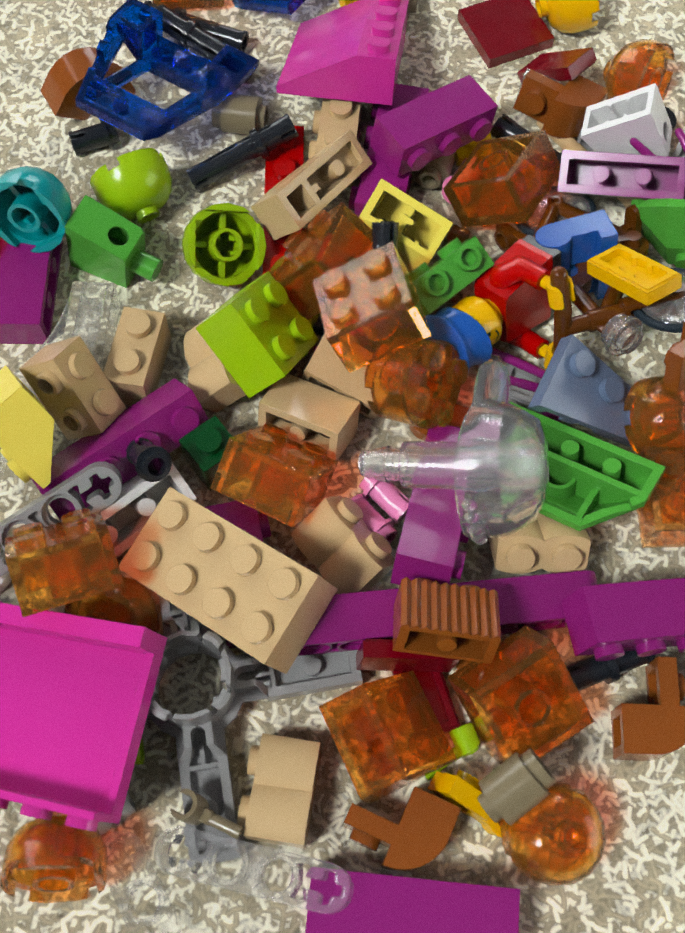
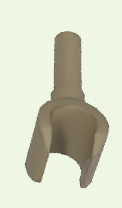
M186 788L180 790L181 793L192 798L193 805L186 814H181L171 809L172 816L188 825L196 826L203 823L237 840L240 838L243 827L209 809L207 799L200 794Z

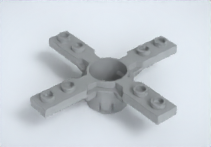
M159 595L163 634L167 637V642L146 720H152L162 732L176 738L181 789H190L207 799L209 809L237 824L230 760L227 754L224 729L236 719L243 703L263 699L274 701L362 685L361 670H356L357 650L297 656L287 674H284L264 665L247 653L236 655L216 633L211 632L210 628ZM190 654H207L218 659L221 668V681L225 682L227 690L222 688L220 695L213 697V703H211L212 711L206 708L193 714H174L173 716L170 711L162 708L159 700L160 681L167 668L177 659ZM182 793L184 814H186L192 808L193 800ZM185 823L190 867L195 868L243 859L240 838L237 840L203 823L196 826Z

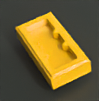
M620 243L587 260V274L646 306L655 303L682 287V274Z

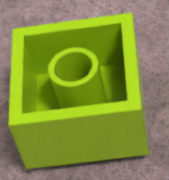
M269 271L234 294L196 327V330L248 398L285 377L319 340L314 334L310 322L300 315L288 298L285 288L273 278Z

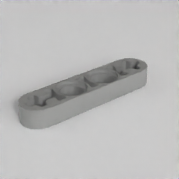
M105 461L89 464L1 521L0 545L3 551L0 552V577L112 505L119 498L122 491V476L119 470L113 464ZM97 474L101 479L109 476L112 479L109 483L110 492L105 494L101 489L95 490L87 496L86 502L90 506L85 508L81 496L72 487L78 486L79 492L82 494L92 486L93 475ZM57 498H65L73 503L75 514L66 521L56 520L48 511L49 503ZM17 524L29 525L36 533V540L28 546L16 545L9 537V530Z

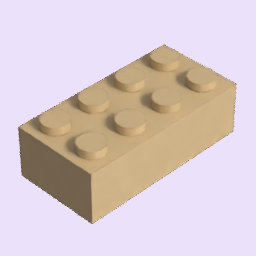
M170 486L117 567L264 665L284 674H287L338 590L316 573Z

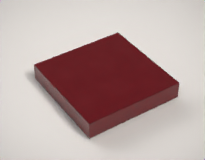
M487 0L458 10L457 20L488 69L552 48L554 36L529 0Z

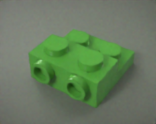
M476 236L462 243L456 237L437 251L440 259L429 267L426 262H423L405 276L408 284L397 291L405 302L401 305V312L397 313L404 322L430 315L494 265V262Z

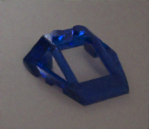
M127 0L109 17L106 24L105 37L99 41L96 48L97 56L92 67L88 68L76 96V107L142 141L159 138L221 104L240 88L259 66V60L228 44L212 60H209L163 37V13L138 0ZM124 42L136 61L104 78ZM150 72L190 93L166 109H162L121 87Z

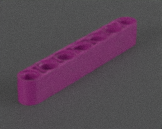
M583 570L450 583L449 586L457 584L459 587L475 585L481 589L486 588L488 591L495 589L498 592L501 635L517 633L525 628L529 632L568 628L561 601L582 586L598 585V580L594 571ZM399 588L335 594L298 656L358 650L365 639L393 640V608Z

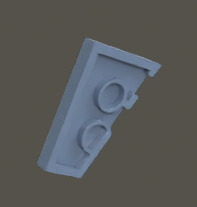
M573 334L560 339L528 406L529 409L539 413L546 411L559 416V420L571 425L577 423L592 429L594 434L628 447L644 446L658 412Z

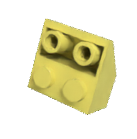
M381 178L361 212L343 252L372 269V222H399L397 285L403 288L408 284L405 276L423 262H426L429 266L454 223Z
M5 365L0 370V453L8 460L6 463L8 467L24 483H27L32 478L44 489L51 483L54 418L39 399Z

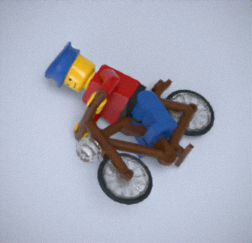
M558 186L538 188L521 197L514 207L513 220L523 233L517 231L503 219L496 222L495 241L497 246L505 253L494 262L492 267L476 279L474 284L475 296L465 297L452 308L444 307L438 310L435 315L423 317L415 328L416 338L421 349L430 359L446 371L461 378H465L469 374L470 368L474 365L485 364L492 356V345L499 340L516 346L537 359L545 358L543 363L545 369L561 338L585 331H599L606 351L612 356L629 354L642 341L643 323L660 331L682 333L683 322L685 321V268H670L682 274V287L649 306L629 296L622 298L624 293L587 274V260L619 243L647 257L649 243L642 237V222L636 205L632 204L626 208L624 225L619 227L611 222L604 209L597 211L594 201L588 195L563 194L557 192ZM593 292L597 300L603 299L600 307L588 293ZM571 301L582 315L572 317ZM554 313L553 342L549 344L548 340L531 329L549 319Z

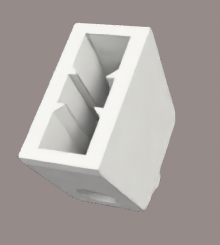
M656 83L588 106L585 111L581 131L583 141L595 152L641 155L629 142L634 137L656 156H669L672 125Z

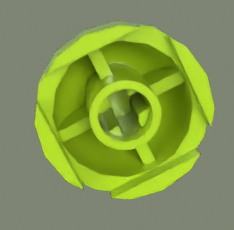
M154 148L138 149L118 156L116 158L120 165L108 171L106 164H104L91 176L90 185L102 205L129 221L137 219L140 224L156 219L160 215L159 209L167 203L172 192V177L169 167L162 153L158 154Z
M221 203L207 206L196 213L184 229L182 239L184 260L192 273L206 283L222 287L243 284L249 280L248 278L253 275L255 270H259L264 261L266 241L264 230L260 223H256L254 218L248 214L250 212L239 205Z

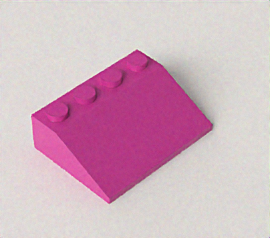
M358 0L300 23L278 80L276 93L392 106L405 44L409 0Z

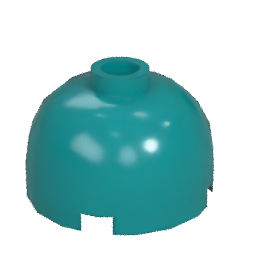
M23 166L7 170L0 176V237L15 247H18L20 243L36 245L30 252L42 253L53 250L65 237L64 226L73 214L70 194L60 180L41 168Z

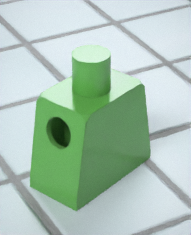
M87 195L84 196L64 226L70 265L125 288L128 287L135 274L154 282L162 269L163 260L146 252L145 231L141 227Z

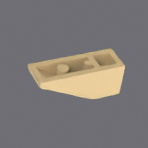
M350 129L277 183L251 206V209L273 240L279 239L301 230L372 164V161Z

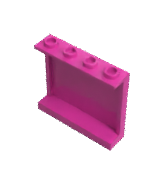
M0 602V809H8L9 802L13 801L22 804L20 810L22 815L51 820L53 812L67 815L64 825L95 832L99 822L120 823L167 637L142 626Z

